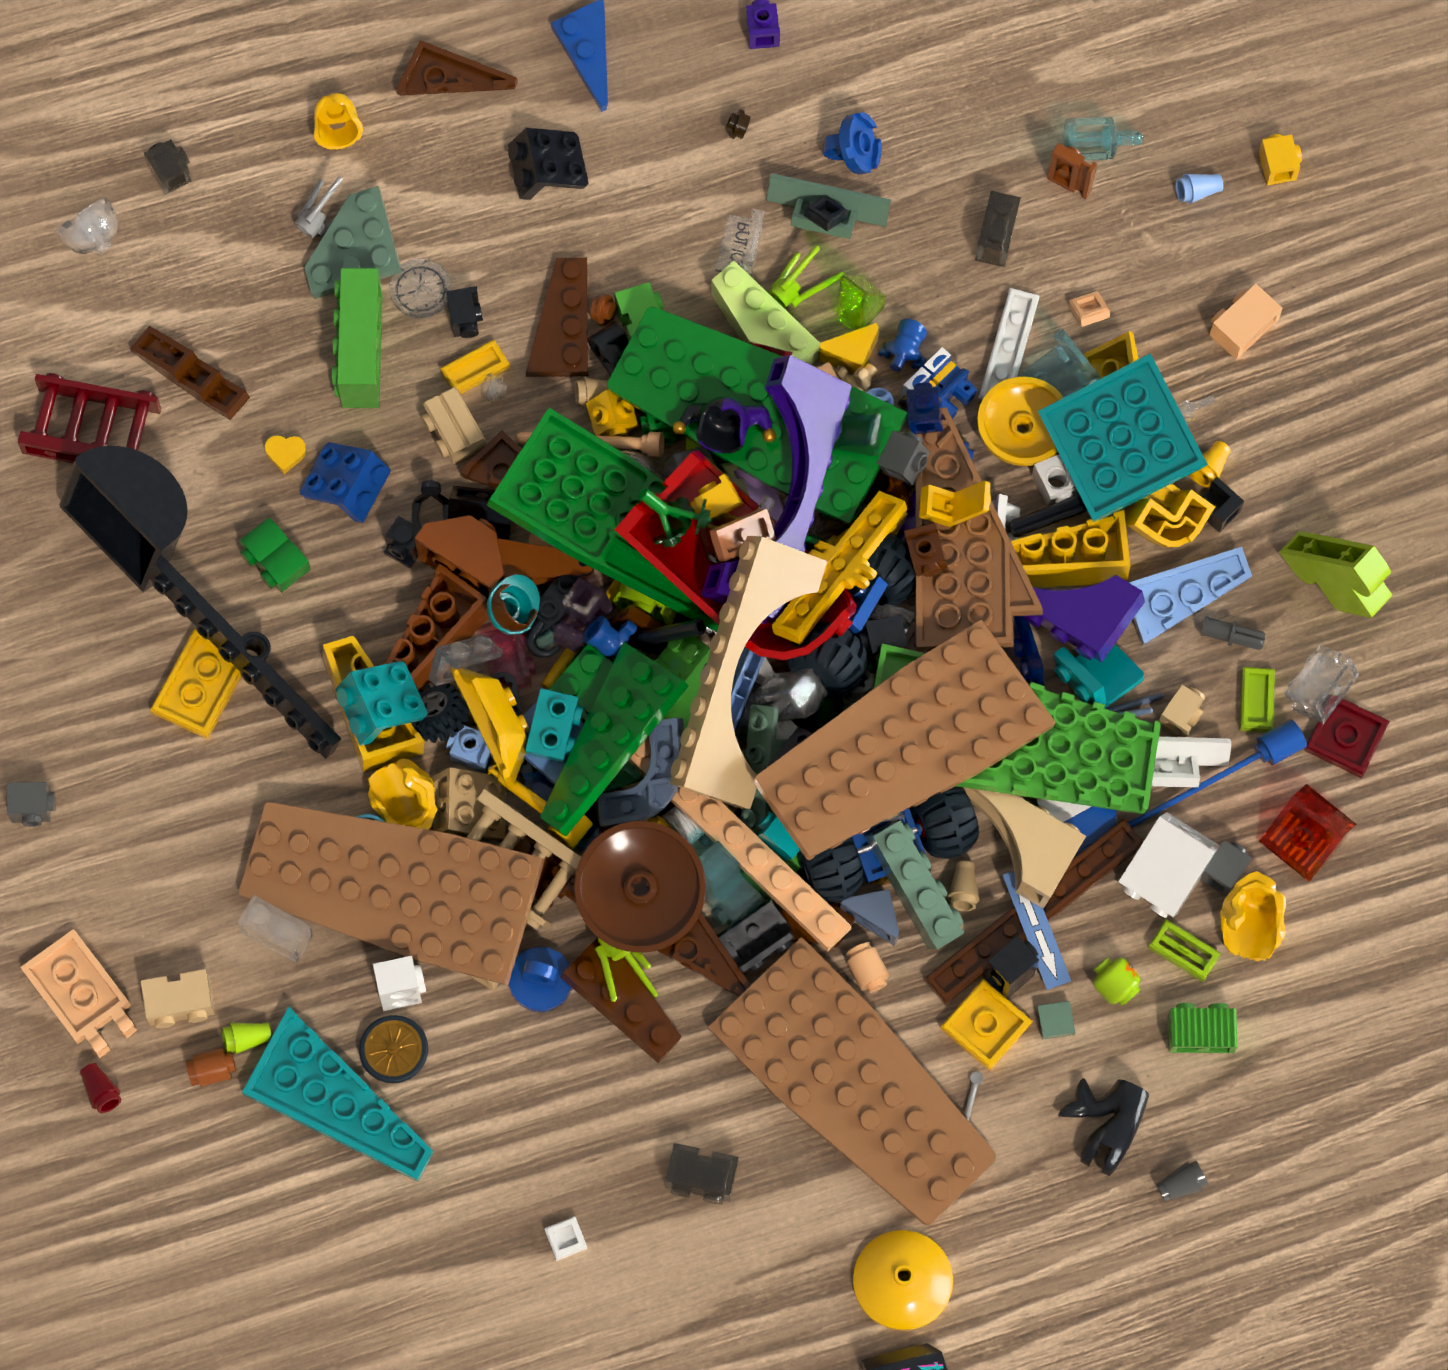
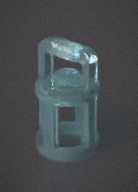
M1112 117L1065 119L1064 123L1065 147L1071 146L1076 149V147L1102 146L1103 151H1105L1081 153L1085 157L1084 161L1112 160L1116 155L1117 146L1140 145L1144 139L1138 130H1117L1116 123ZM1104 125L1102 126V131L1076 132V126Z

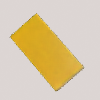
M492 340L441 367L440 371L451 389L457 388L461 395L510 368V364L496 341Z

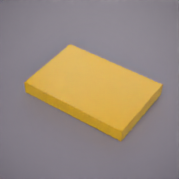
M194 628L153 703L150 712L208 740L242 677L240 671L231 662L225 661L212 642L204 639L197 629Z

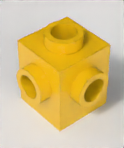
M607 389L586 403L595 435L627 437L628 432L638 426L634 407Z

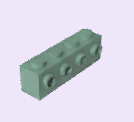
M891 820L864 836L928 949L937 950L964 934L960 926L963 924V920L959 912L954 907H949L944 898L947 896L945 887L939 879L934 880L929 871L932 867L931 863L923 851L918 852L913 843V840L916 839L915 835L906 822L903 824L901 820Z

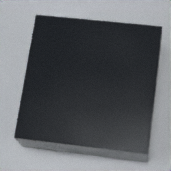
M824 196L807 206L804 216L825 231H828L847 219L848 210L828 196Z

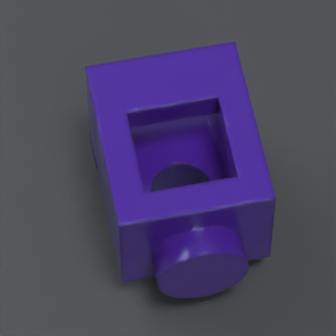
M755 0L752 2V5H747L746 23L749 49L779 47L780 27L776 3L770 4L769 0Z

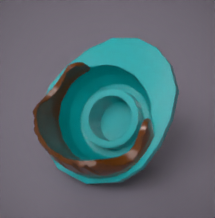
M517 574L504 578L496 584L489 594L486 609L493 626L508 635L522 634L530 629L539 610L540 596L538 588L531 579Z

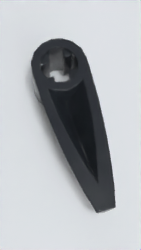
M614 321L588 337V343L592 351L611 376L629 343L624 330Z

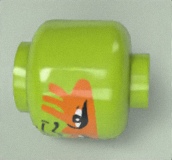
M1106 957L1093 969L1097 975L1093 978L1092 984L1111 1005L1119 1003L1123 1006L1141 990L1138 986L1141 981L1140 975L1123 957H1118L1113 961Z

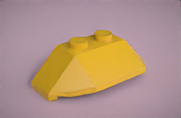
M457 666L451 668L453 678L507 788L514 786L526 754L525 750L528 742L526 733H529L530 729L523 714L516 716L512 708L517 702L510 688L503 689L499 679Z

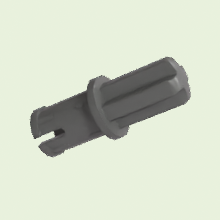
M1206 616L1201 636L1226 641L1229 646L1234 643L1261 650L1265 642L1266 633L1237 625V621H1234L1232 624Z

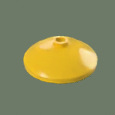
M1014 377L998 383L988 391L979 407L977 426L982 442L994 456L1006 463L1017 466H1033L1056 456L1059 452L1038 411L1064 397L1049 383L1033 377ZM1019 426H1025L1028 429V431L1026 433H1021L1018 431L1017 428Z
M897 1230L876 1237L862 1250L854 1267L853 1288L860 1307L869 1318L889 1329L907 1331L918 1329L931 1323L945 1309L952 1292V1269L944 1251L933 1240L914 1231ZM900 1271H907L910 1274V1279L908 1281H901L898 1278V1273Z

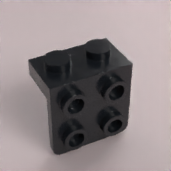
M525 128L508 144V155L512 162L514 183L517 186L519 199L531 200L545 186L584 189L589 183L579 137L575 132Z

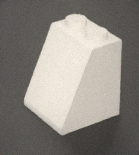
M1166 812L1159 816L1119 880V883L1124 885L1123 891L1132 898L1139 900L1142 897L1152 903L1150 908L1157 914L1165 918L1168 914L1174 917L1198 884L1205 868L1220 845Z

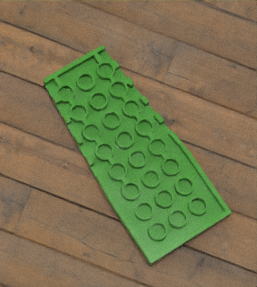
M882 644L878 655L873 689L901 668L926 653ZM1031 682L1029 686L1055 720L1056 724L1054 727L978 775L957 785V787L1144 814L1149 807L1161 723L1156 720L1154 723L1137 719L1135 718L1136 714L1127 711L1120 714L1104 709V704L1094 702L1091 705L1074 699L1075 695L1062 692L1061 695L1044 690L1045 686Z

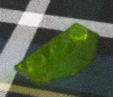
M843 274L840 277L837 311L839 320L849 329L854 328L857 330L868 326L884 309L886 295L861 276Z

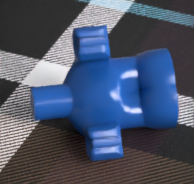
M912 319L901 320L895 339L882 343L878 355L881 357L883 355L888 359L892 353L894 357L890 368L894 371L900 372L905 361L908 360L913 361L911 364L913 369L917 368L919 370L921 367H924L927 361L918 350L921 342L927 336L926 328L921 323Z
M601 615L588 625L583 635V641L595 647L605 657L614 659L623 642L628 644L630 636L637 630V625L627 620L621 625L620 630L617 631L610 625L608 619Z

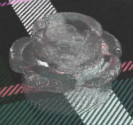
M489 373L483 382L481 396L487 398L491 403H494L497 399L501 400L506 393L507 382L503 381L501 373L498 375Z

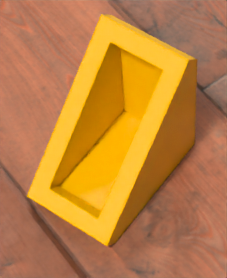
M877 323L821 342L819 360L824 363L829 362L831 366L836 368L838 365L840 367L845 366L851 374H854L859 367L861 369L865 368L878 339L879 327Z

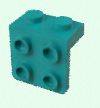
M1116 644L1102 663L1095 658L1088 660L1081 655L1075 658L1064 646L1054 653L1056 663L1054 671L1057 677L1064 684L1067 683L1082 702L1091 705L1094 702L1105 705L1104 709L1140 684L1145 678L1144 672Z
M402 661L352 671L335 689L337 700L343 707L349 720L350 729L356 736L360 746L371 744L383 729L421 721L427 716V710L406 664Z

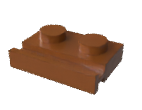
M1058 143L1052 152L1047 179L1073 193L1075 190L1083 193L1082 198L1086 199L1092 190L1097 163L1093 161L1091 165L1084 161L1085 157L1077 149L1071 146L1065 147Z

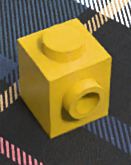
M1274 134L1266 139H1262L1258 154L1266 185L1296 181L1300 170V163L1302 162L1300 146L1294 144L1293 136Z

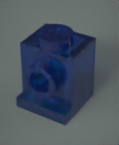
M924 382L915 384L914 390H906L908 424L911 432L914 434L944 431L942 402L938 387H932V384Z

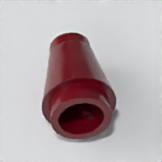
M97 1063L88 1064L81 1069L79 1074L82 1077L91 1107L97 1109L98 1113L101 1114L115 1109L122 1100L120 1089L98 1067Z

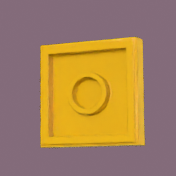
M983 979L941 1025L940 1029L990 1071L1030 1027L1033 1021Z

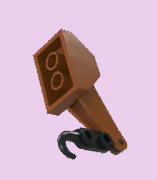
M470 515L425 523L415 536L419 561L433 570H436L440 563L487 599L496 584L514 574L528 577L535 585L552 583L540 598L539 610L535 621L526 633L525 644L528 650L539 658H549L560 650L559 645H555L548 650L539 648L537 638L542 632L561 621L581 593V579L591 576L595 569L568 556L557 548L498 539L492 524L482 518L478 521Z

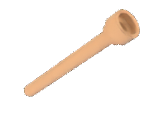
M533 432L518 433L516 441L519 444L525 445ZM649 432L648 435L643 434L642 437L595 435L616 449L641 450L642 453H647L648 457H662L664 453L665 438L663 432Z

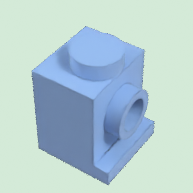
M463 725L464 728L461 731H454L456 733L454 737L449 736L446 748L450 749V760L486 774L493 757L480 731ZM467 741L476 744L473 748H466L464 745Z

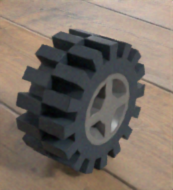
M437 681L434 682V687L432 688L429 684L425 685V691L421 692L418 690L427 710V716L423 720L412 722L411 724L420 733L424 741L429 739L431 743H436L438 737L441 742L446 741V735L450 734L451 737H454L456 735L455 729L461 731L464 728L461 722H467L468 716L466 714L469 713V709L453 684L450 686L449 682L444 681L441 685Z

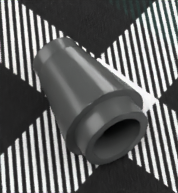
M1187 1161L1156 1185L1166 1202L1170 1199L1201 1192V1188L1208 1185V1182L1198 1162L1194 1161L1189 1164Z

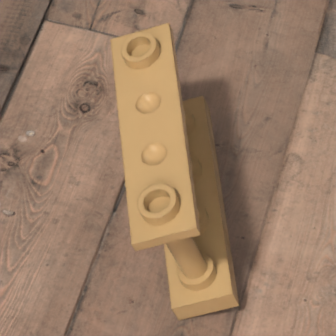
M484 789L477 798L478 801L485 805L481 810L484 813L466 838L480 841L494 820L498 822L500 817H502L511 824L507 828L510 831L499 847L512 850L520 838L524 839L528 835L536 841L533 846L535 850L531 855L544 859L546 856L549 858L553 853L562 859L559 864L561 868L533 908L530 909L527 923L536 930L540 925L549 930L553 924L542 916L570 876L576 875L581 856Z

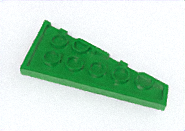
M623 642L540 818L566 837L689 685L677 675Z

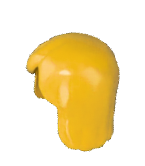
M339 93L323 96L317 102L314 110L313 135L317 144L329 150H337L349 147L357 140H360L363 127L353 102L347 96ZM346 122L343 128L334 130L330 127V124Z

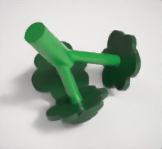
M647 488L639 495L641 501L659 514L665 532L652 539L654 545L662 543L663 547H674L680 543V537L686 535L687 530L692 525L691 519L698 520L694 534L697 536L699 528L706 529L707 523L712 521L711 517H709L711 510L705 509L707 499L703 500L699 514L695 513L694 508L689 506V500L685 497H679L675 502L669 501L666 504Z

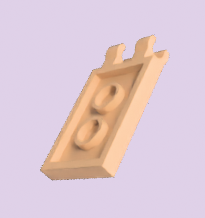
M74 929L20 967L77 1045L86 1039L99 1058L108 1053L110 1049L97 1030L112 1019L126 1038L137 1031L132 1021L124 1012L131 1004Z

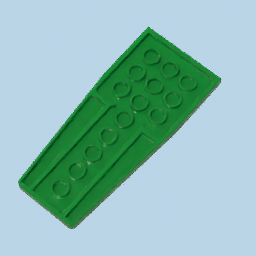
M656 307L647 308L608 380L607 386L609 391L673 429V424L680 420L687 405L692 403H708L717 397L734 398L743 406L755 405L766 407L771 417L772 429L776 433V439L773 442H766L762 436L764 430L759 425L748 428L744 445L739 451L734 453H717L709 450V452L726 462L738 466L741 471L766 486L788 496L792 475V455L789 436L777 405L765 389L773 360L783 356ZM853 386L849 394V406L844 411L841 420V433L835 441L831 453L832 462L826 470L823 479V492L815 506L816 510L848 526L852 524L880 470V465L876 463L893 430L900 432L908 417L907 412ZM691 422L686 426L685 433L681 435L702 446L696 438L698 422Z
M548 408L489 499L487 506L568 556L692 620L702 619L706 627L717 632L719 625L614 530L632 508L641 502L639 495L644 489L647 488L654 494L657 492L661 494L667 488L663 485L664 481L628 455L553 409Z

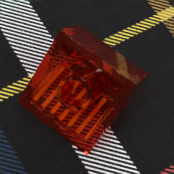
M1305 784L1292 796L1259 842L1310 882L1357 824L1308 784Z

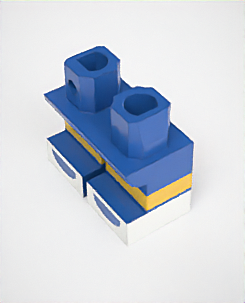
M942 347L924 364V367H921L903 385L900 399L903 396H909L925 408L947 407L953 419L958 412V408L950 400L955 397L961 403L967 405L976 396L977 389L967 379L969 371L965 368L960 369L950 360L951 354ZM907 403V405H909L912 409H917L912 404Z

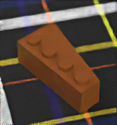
M440 563L434 572L435 576L431 584L425 588L421 596L422 600L418 608L407 621L405 632L401 638H398L385 664L398 661L404 662L417 690L421 692L425 690L424 686L434 680L489 618L486 612L488 599Z

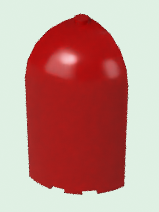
M697 450L691 452L663 482V485L667 488L661 494L657 492L655 495L666 504L669 501L675 502L679 497H685L689 500V506H691L690 503L694 501V498L700 495L698 490L714 481L717 485L722 483L719 476L724 473ZM731 479L730 481L744 504L711 523H707L706 529L699 528L698 536L694 535L698 520L691 519V527L687 530L686 535L680 537L681 542L674 547H663L662 543L654 545L652 539L665 532L659 514L643 501L635 505L614 529L718 625L720 624L719 614L723 605L701 596L709 566L725 563V561H718L709 531L755 510L763 509ZM769 515L772 527L774 528L777 521ZM805 548L804 553L808 554L810 551ZM737 556V557H735V558H732V559H730V560H728V561H726V562L734 561V560L738 559L739 556ZM845 588L819 620V622H829L831 625L811 643L804 646H797V644L793 646L792 641L774 634L772 629L773 623H760L747 641L745 648L759 656L780 660L807 655L835 633L841 637L853 624L849 618L856 612L857 605Z

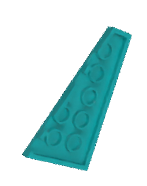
M288 1007L244 1087L242 1094L419 1182L433 1155V1150Z

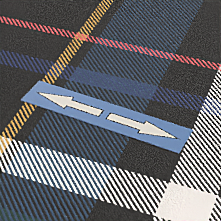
M1014 871L1004 874L1003 878L1027 940L1035 947L1039 954L1037 956L1039 959L1038 968L1046 989L1049 990L1071 982L1043 908L1015 893Z

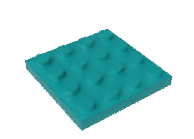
M1151 353L1038 411L1093 522L1101 520L1208 465Z

